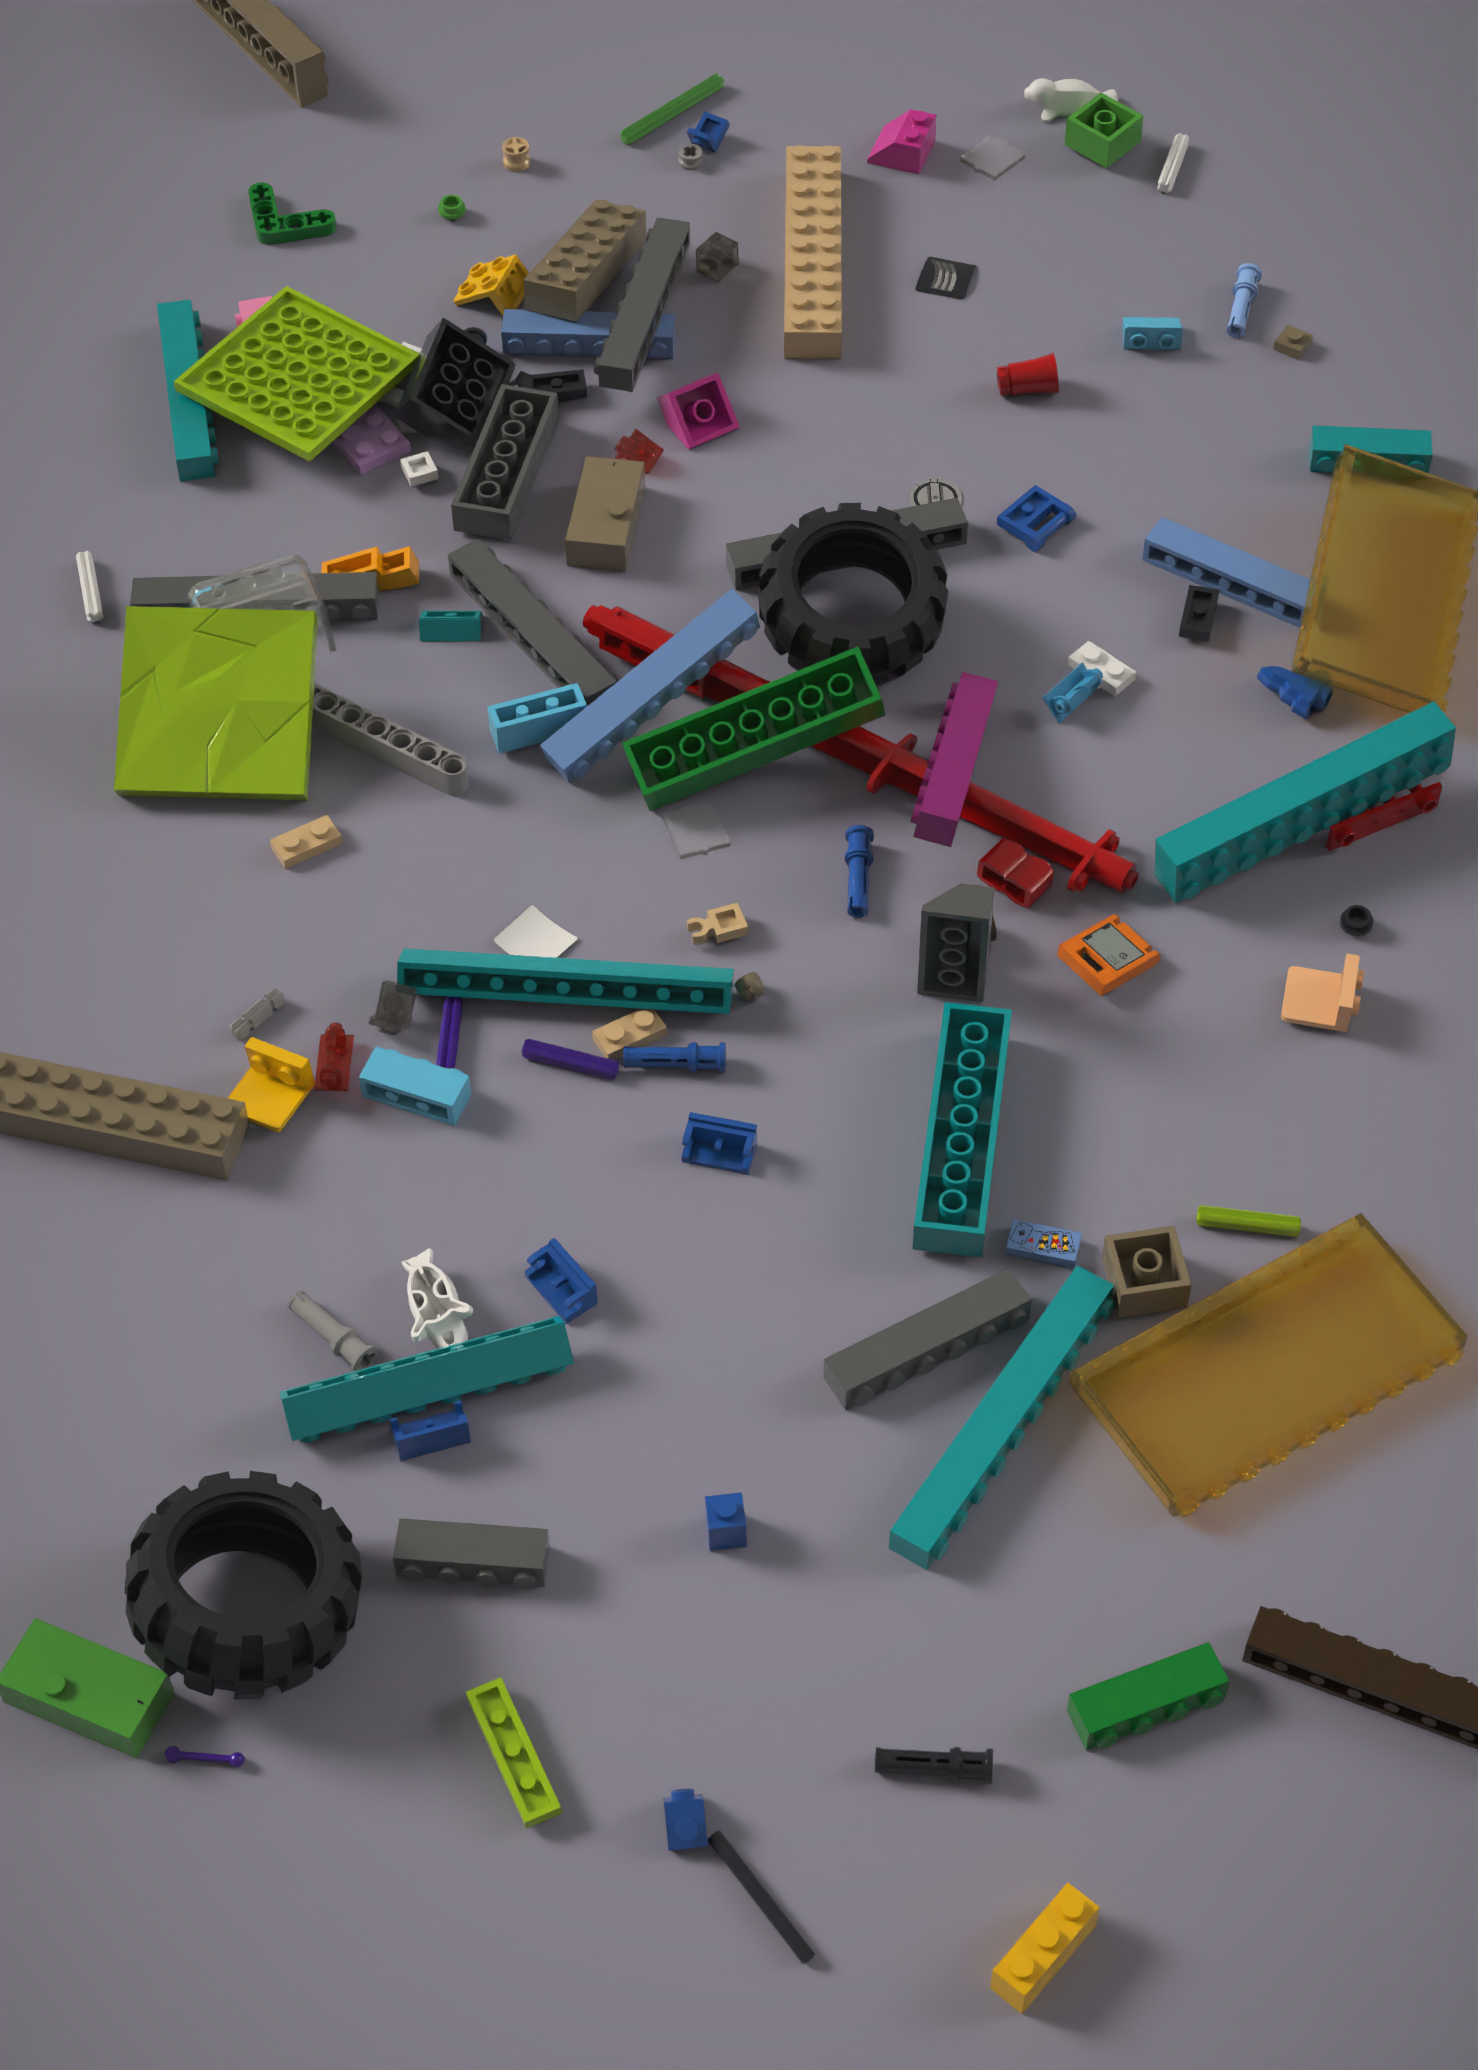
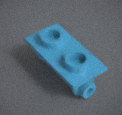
M1082 662L1042 697L1058 723H1061L1098 689V686L1102 683L1103 673L1097 668L1087 670Z

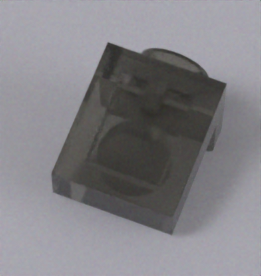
M388 980L383 981L376 1014L370 1017L369 1024L377 1026L379 1032L388 1035H396L397 1032L410 1027L417 988Z

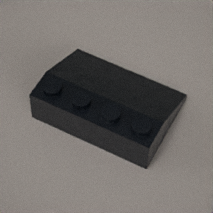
M443 317L427 335L394 417L417 432L475 447L501 384H509L516 363Z

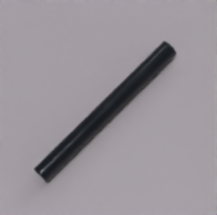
M716 1831L708 1838V1842L801 1963L805 1964L810 1961L815 1953L722 1832Z

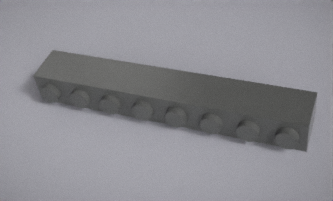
M657 217L653 228L648 229L646 246L641 247L639 263L633 266L632 281L626 284L625 298L618 303L617 318L611 321L609 338H604L602 355L595 360L594 373L598 375L599 387L633 392L691 245L690 222Z
M958 498L892 510L901 517L900 523L907 527L913 522L931 541L930 550L967 544L968 521ZM781 533L726 543V566L735 590L759 585L763 560L771 552V544ZM852 566L832 568V569L826 570V571H824V572L833 571V570H838V569H843V568H848V567H852Z
M476 539L448 554L450 576L557 688L578 683L588 706L618 682L612 672H607L597 656L593 653L590 654L583 647L580 639L576 635L572 636L567 631L561 619L555 618L548 611L545 603L540 599L537 600L531 594L526 583L520 582L514 576L510 567L506 564L503 565L497 559L496 554L490 547H486L479 539Z
M377 572L133 578L130 606L315 611L318 621L378 620L379 587Z

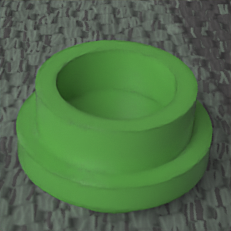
M446 195L438 205V212L445 219L456 220L465 214L466 206L461 197Z

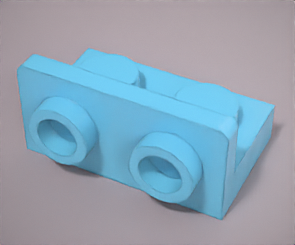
M1123 317V349L1181 350L1183 326L1180 324V318Z

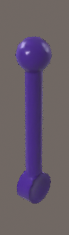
M170 1746L165 1751V1757L169 1763H176L180 1759L230 1763L233 1767L238 1768L245 1762L244 1755L239 1752H235L232 1755L180 1751L177 1746Z

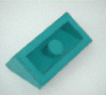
M423 611L419 618L420 640L480 641L483 612Z

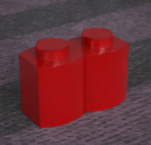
M1002 838L979 860L977 876L989 887H994L995 890L1003 892L1014 903L1024 908H1030L1052 886L1054 870L1046 860L1028 855L1019 843Z

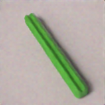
M718 73L713 74L626 127L620 132L621 141L626 145L634 143L725 86L723 76H720Z

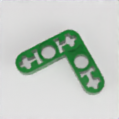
M264 182L255 183L248 190L257 239L262 244L272 245L324 237L336 231L335 214L330 210L320 209L279 216L271 185ZM259 196H264L265 200L260 201ZM262 212H271L267 215H259ZM295 225H301V226H302L301 228H297V229H292V228H290L291 226H295ZM270 226L271 231H266L265 227Z

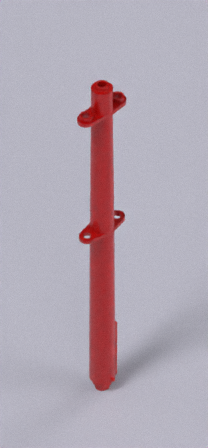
M592 605L583 618V627L587 629L589 634L599 638L600 649L635 666L639 665L675 635L618 606L609 609L603 605L598 607ZM724 659L714 664L702 679H696L686 687V691L701 698L707 696L717 702H723L767 684L770 681ZM858 726L812 745V747L871 774L866 790L872 794H875L887 783H890L918 797L929 760L913 753L917 743V736L911 733L895 744ZM970 781L960 817L1073 869L1074 871L1067 884L1068 890L1082 892L1089 878L1120 893H1124L1126 889L1132 890L1139 878V872L1136 871L1137 864L1114 853L1120 843V837L1116 836L1115 831L1108 829L1094 844Z

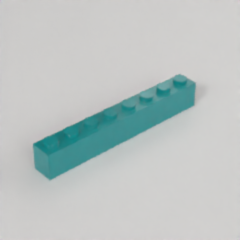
M191 299L158 303V318L179 479L182 482L215 477L214 465L219 464L217 447H211V445L217 444L214 426L209 427V425L214 424L212 410L177 392L173 382L205 355L204 348L198 349V347L204 346L201 329L196 330V328L201 327L199 311H193Z
M555 1316L283 1390L279 1394L292 1441L299 1439L300 1443H306L319 1439L321 1437L320 1433L335 1429V1433H343L356 1428V1423L370 1420L371 1423L387 1421L392 1418L391 1414L404 1410L407 1414L420 1412L427 1408L426 1404L441 1401V1404L453 1403L462 1399V1394L473 1391L476 1394L489 1393L497 1389L496 1385L510 1381L512 1385H517L530 1381L532 1379L531 1375L545 1372L546 1375L564 1372L567 1365L574 1364L565 1323L560 1316Z

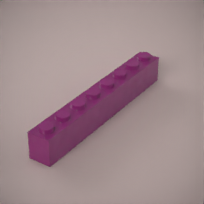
M962 671L959 683L952 682L922 786L920 787L910 823L916 824L913 837L948 847L952 846L998 681Z

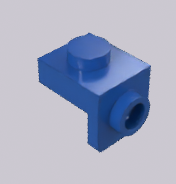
M704 111L696 128L689 127L686 133L691 140V144L700 146L702 151L709 150L716 153L730 127V123L727 119Z
M693 1788L672 1790L671 1797L663 1798L668 1850L707 1847L702 1794H694Z

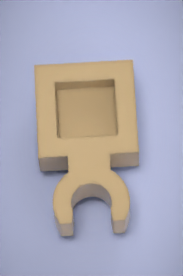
M738 902L708 910L707 919L694 917L687 920L688 932L700 931L692 934L693 945L703 944L709 937L713 936L717 943L748 935V925Z

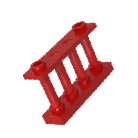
M1437 782L1424 788L1419 783L1413 788H1407L1410 794L1398 799L1393 795L1389 800L1383 802L1381 806L1371 810L1366 808L1361 814L1330 826L1326 848L1332 851L1339 847L1349 846L1358 839L1421 813L1431 812L1438 807L1442 790L1441 783Z

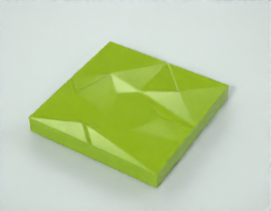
M126 606L114 791L118 796L308 801L318 617L315 611Z

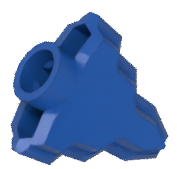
M1279 666L1262 667L1257 674V679L1267 689L1279 694L1280 700L1291 706L1292 712L1305 719L1315 709L1325 711L1333 694V687L1328 686L1332 674L1325 670L1316 669L1310 671L1301 668L1290 671Z

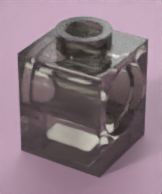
M715 232L696 249V271L717 282L721 281L739 264L738 242L718 232Z

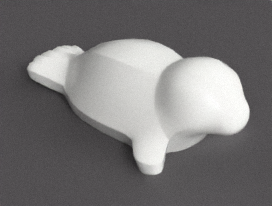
M1039 78L1034 80L1024 90V97L1027 101L1033 102L1043 109L1041 115L1042 122L1048 123L1056 117L1071 116L1101 92L1090 84L1078 79H1063L1052 82L1045 78ZM1114 89L1102 92L1118 101L1117 91Z
M429 1248L417 1257L402 1261V1266L409 1273L407 1283L408 1302L416 1320L411 1330V1338L414 1342L429 1338L438 1349L468 1340V1333L463 1320L472 1315L473 1307L459 1301L451 1279L432 1264L433 1251Z

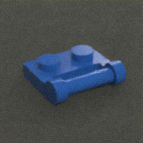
M1034 485L997 516V525L1024 541L1031 551L1036 552L1044 546V541L1064 524H1070L1076 519V512L1070 505ZM1051 512L1056 514V516L1053 519H1051L1046 525H1044L1040 530H1038L1037 532L1032 530V528H1034Z

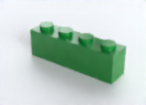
M1207 1642L1070 1693L1067 1713L1085 1749L1089 1750L1094 1747L1103 1749L1115 1744L1123 1736L1131 1733L1133 1735H1141L1151 1730L1155 1724L1166 1720L1176 1722L1187 1716L1192 1710L1200 1707L1210 1709L1219 1705L1226 1698L1229 1679L1212 1646Z

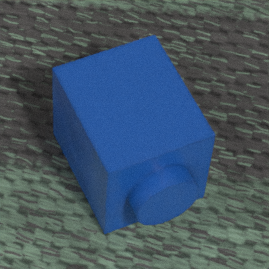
M742 1492L705 1496V1516L710 1551L747 1547L746 1519Z

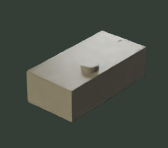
M585 457L565 538L567 566L626 572L646 488L645 464L643 461Z

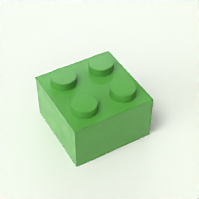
M1100 93L1067 118L1065 145L1108 168L1141 142L1144 116Z

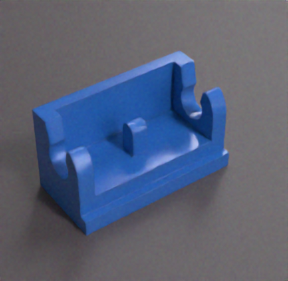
M690 1112L682 1145H685L682 1153V1162L749 1175L757 1147V1125Z
M555 1238L551 1239L547 1245L534 1252L526 1260L531 1265L525 1271L526 1279L566 1324L598 1304L596 1284Z
M462 1401L454 1402L455 1410L399 1425L397 1417L390 1419L391 1431L400 1461L470 1443L469 1425L466 1414L463 1412Z

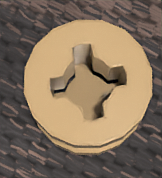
M512 137L503 142L504 167L512 172H520L530 166L528 141L524 138Z

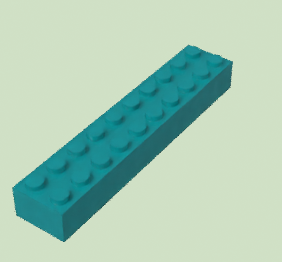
M1433 701L1155 839V877L1174 903L1185 898H1193L1201 890L1213 884H1221L1229 876L1239 871L1249 870L1257 862L1267 857H1275L1285 848L1295 843H1303L1313 834L1323 829L1328 830L1330 826L1352 815H1359L1366 808L1378 802H1385L1394 794L1406 788H1413L1422 780L1434 774L1439 775L1445 772L1451 766L1456 727L1436 702Z

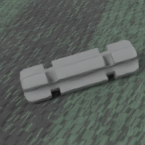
M276 988L269 990L264 995V1000L260 998L241 1015L242 1019L237 1018L229 1025L232 1036L238 1040L246 1038L251 1033L250 1029L255 1030L273 1014V1009L276 1011L285 1004L283 993Z

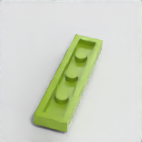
M499 1677L466 1691L468 1703L525 1829L562 1814L559 1801L502 1678Z

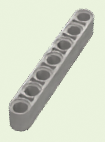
M314 683L313 728L445 794L458 796L468 790L467 761L462 755Z

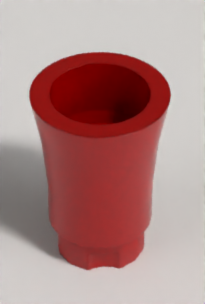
M1054 353L1022 362L1008 363V366L996 368L1000 395L1010 393L1012 396L1029 393H1059L1058 372Z

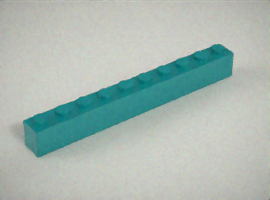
M409 948L403 949L397 961V993L720 1014H730L733 1001L734 969Z
M1078 1265L1075 1267L890 1529V1550L925 1570L930 1567L934 1559L937 1561L942 1559L948 1549V1539L954 1531L959 1533L966 1524L969 1516L967 1512L973 1504L979 1505L988 1489L986 1485L992 1476L997 1478L1001 1474L1007 1461L1006 1455L1011 1449L1016 1451L1025 1436L1024 1430L1029 1422L1032 1424L1037 1422L1043 1411V1402L1047 1396L1054 1397L1061 1385V1376L1065 1370L1072 1371L1080 1357L1079 1350L1083 1344L1090 1345L1098 1330L1097 1324L1101 1318L1106 1320L1111 1315L1116 1301L1112 1299L1114 1284Z

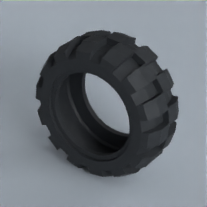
M840 503L837 511L826 512L825 508L821 507L804 514L799 519V528L791 523L771 544V552L763 560L759 580V617L765 624L764 633L773 648L780 656L788 653V664L792 668L799 671L858 646L877 686L888 682L889 674L892 672L901 677L922 662L923 653L926 654L934 648L942 631L949 592L946 588L947 573L941 556L936 549L930 550L931 541L913 522L906 527L900 523L901 517L898 513L878 506L877 511L874 512L861 509V503ZM845 566L861 567L879 573L892 582L901 593L905 603L897 612L882 621L867 625H847L832 621L815 611L803 597L801 589L809 580L826 570Z
M251 1470L249 1478L231 1479L229 1471L204 1476L199 1481L197 1489L191 1491L183 1485L164 1498L156 1506V1514L151 1513L141 1523L131 1542L130 1558L126 1562L125 1613L133 1636L141 1645L145 1644L144 1653L168 1677H171L176 1672L184 1675L183 1683L188 1689L209 1696H213L215 1689L235 1691L234 1700L261 1699L264 1695V1690L274 1686H278L281 1693H284L312 1678L313 1667L319 1670L324 1669L346 1645L347 1632L355 1625L362 1581L360 1553L352 1542V1533L333 1507L325 1510L321 1509L322 1499L318 1493L297 1481L292 1487L277 1483L276 1474ZM247 1551L267 1555L284 1563L299 1576L307 1591L298 1601L279 1612L261 1617L240 1618L223 1615L202 1606L185 1591L179 1580L192 1566L208 1557L225 1552Z

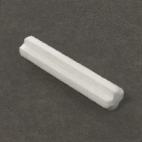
M1179 133L1174 138L1158 180L1157 189L1160 192L1169 193L1172 191L1189 145L1188 141L1190 138L1187 134L1182 135Z
M89 551L79 552L76 555L87 620L91 623L95 621L100 622L103 619V611L93 556Z

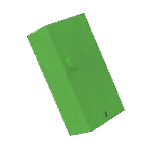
M34 1618L0 1673V1695L4 1703L136 1759L175 1694L170 1677L162 1670L37 1618Z

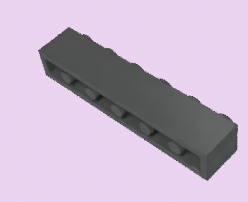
M1008 1268L825 1358L823 1378L845 1410L855 1405H864L873 1396L885 1390H894L901 1386L905 1380L917 1374L924 1375L930 1372L937 1364L947 1359H956L962 1356L967 1349L979 1343H989L998 1334L1010 1328L1017 1329L1030 1318L1031 1298Z

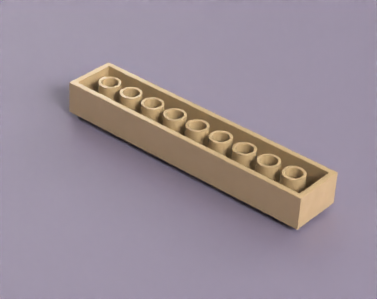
M786 146L784 358L841 359V146Z

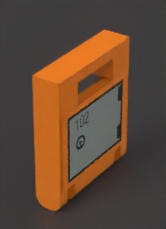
M1116 914L1107 917L1061 943L1057 956L1100 996L1107 994L1155 966L1161 957L1156 950L1151 951L1152 946L1125 922L1120 923L1121 919ZM1084 951L1093 960H1095L1103 968V970L1097 972L1094 968H1092L1082 958Z

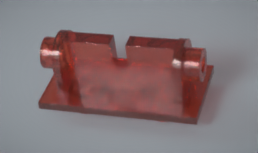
M331 1023L326 1028L325 1034L320 1035L314 1091H348L354 1035H346L340 1023Z

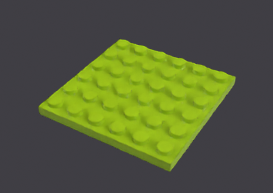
M285 286L173 382L177 392L310 462L414 369L420 354Z

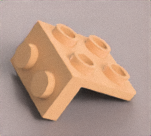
M1346 954L1342 974L1297 966L1290 967L1287 973L1281 1019L1288 1023L1347 1032L1351 1015L1358 1016L1361 996L1355 995V989L1361 990L1364 970L1358 969L1360 956Z

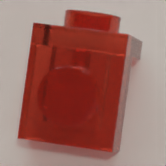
M635 429L629 437L623 435L615 445L614 450L617 451L614 459H622L624 457L627 460L643 461L645 473L648 474L655 466L664 449Z

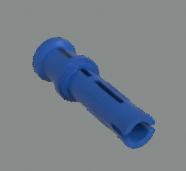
M854 825L845 832L848 850L845 853L844 859L849 866L847 913L851 917L862 918L868 914V870L874 860V855L871 851L874 832L865 825Z
M692 1042L688 1044V1047L624 1046L623 1065L624 1068L687 1067L691 1073H697L698 1069H718L720 1073H725L726 1043L720 1042L719 1046H698L697 1042Z

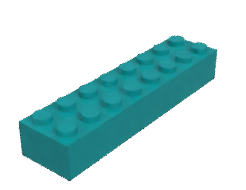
M944 1003L914 1220L912 1248L914 1250L983 1257L1012 1009Z

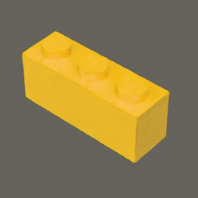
M1067 1882L992 1970L990 1989L1023 2014L1096 1927L1100 1907Z

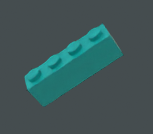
M1312 425L1309 442L1310 472L1428 477L1433 456L1431 430Z

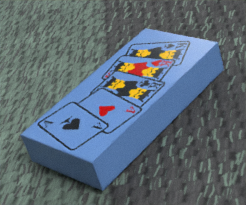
M1013 1219L1006 1246V1254L1075 1268L1082 1233Z

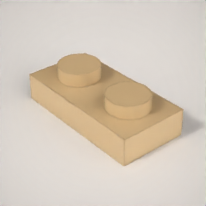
M325 815L270 839V844L283 867L287 869L343 844L342 835L329 816Z
M654 1009L636 1010L592 1031V1039L604 1057L613 1060L623 1056L624 1046L643 1047L667 1035V1027Z

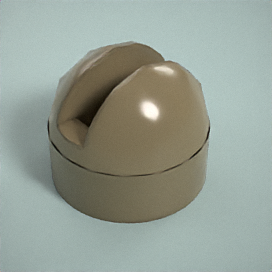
M756 972L742 976L734 984L738 994L746 1001H754L755 994L758 996L763 994V983Z

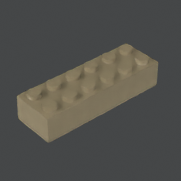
M594 200L524 279L525 310L577 322L645 243L646 211L636 209L631 205L622 206L610 203L607 200Z

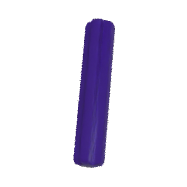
M444 997L436 1065L448 1069H455L463 1006L462 997Z
M526 1039L522 1047V1056L527 1059L611 1080L616 1079L619 1072V1062L617 1060L533 1039Z

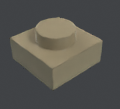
M1287 325L1275 340L1273 350L1299 360L1312 344L1313 335Z

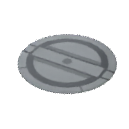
M943 479L923 480L917 483L909 493V501L912 506L958 498L960 505L962 502V494L959 488Z

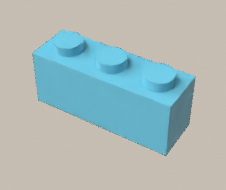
M578 683L487 706L490 734L498 753L501 754L546 741L585 709L587 704Z
M376 1046L359 1076L362 1097L453 1126L456 1125L471 1097L469 1075L464 1074L458 1069H448L435 1065L426 1059H416L403 1055L393 1049L387 1050Z

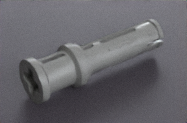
M304 1291L296 1292V1295L301 1298L300 1301L294 1295L291 1296L287 1307L329 1342L331 1352L335 1356H342L351 1364L352 1371L373 1366L378 1357V1350L373 1345L365 1344L358 1337V1332L354 1328L343 1327Z

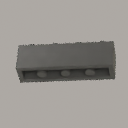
M399 1518L393 1554L396 1576H402L413 1581L431 1578L440 1579L446 1583L473 1581L485 1586H493L500 1583L514 1584L524 1589L533 1588L534 1586L545 1587L550 1550L548 1529Z

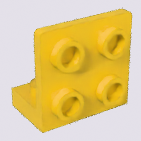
M516 254L505 258L500 256L485 264L482 262L477 263L469 270V276L458 288L459 292L453 300L455 305L458 306L489 297L503 316L504 309H517L524 298V279L528 276L529 272Z
M251 1037L244 1046L250 1068L227 1099L245 1102L250 1122L275 1132H281L315 1085L311 1065L308 1058Z

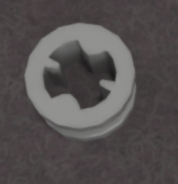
M696 144L681 146L678 150L679 166L685 170L700 168L703 163L702 148Z

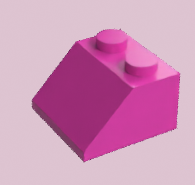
M910 109L884 125L867 159V163L919 174L935 143L937 115Z
M719 373L706 376L656 397L666 424L687 449L740 428Z

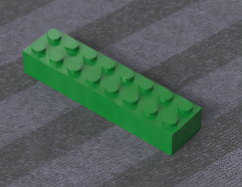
M857 646L622 742V745L649 811H653L885 716V711L880 693Z

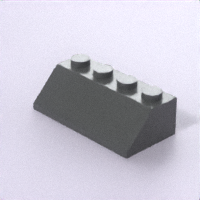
M959 884L922 905L917 994L983 1002L989 963L994 887Z

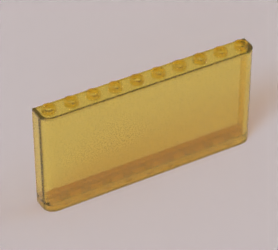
M1345 444L1332 474L1291 672L1407 713H1411L1433 701L1445 712L1448 700L1444 699V695L1448 692L1452 677H1449L1448 673L1451 671L1456 655L1452 654V650L1457 645L1460 633L1456 632V629L1463 617V611L1460 610V607L1467 595V589L1463 587L1471 572V568L1467 567V565L1471 561L1475 550L1471 543L1474 541L1478 531V526L1475 525L1478 519V490Z
M1360 1213L1070 1372L1069 1384L1171 1516L1181 1515L1186 1517L1192 1514L1206 1500L1210 1498L1216 1500L1222 1497L1234 1484L1240 1481L1242 1483L1250 1481L1262 1468L1269 1464L1272 1466L1280 1464L1288 1457L1289 1453L1299 1447L1302 1449L1308 1448L1316 1442L1320 1435L1327 1431L1335 1432L1341 1429L1348 1419L1355 1415L1369 1413L1383 1399L1397 1397L1411 1383L1427 1380L1439 1367L1445 1364L1447 1366L1455 1364L1464 1354L1463 1348L1468 1335L1365 1216Z

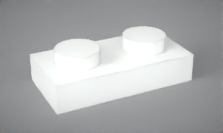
M1087 641L1069 656L1068 666L1073 669L1082 662L1087 670L1099 669L1103 673L1102 683L1099 686L1115 697L1135 681V670L1090 641Z

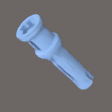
M1242 264L1237 269L1236 276L1238 281L1234 284L1232 291L1235 300L1227 326V333L1233 338H1239V333L1241 337L1245 334L1251 302L1258 294L1257 283L1261 280L1262 271L1255 264Z

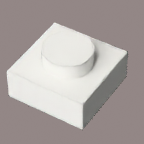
M428 451L400 459L401 469L411 487L439 479L438 470Z

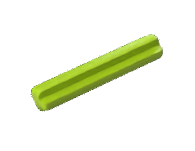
M1205 1205L1198 1207L1196 1223L1199 1226L1293 1237L1299 1236L1301 1229V1218L1291 1215Z

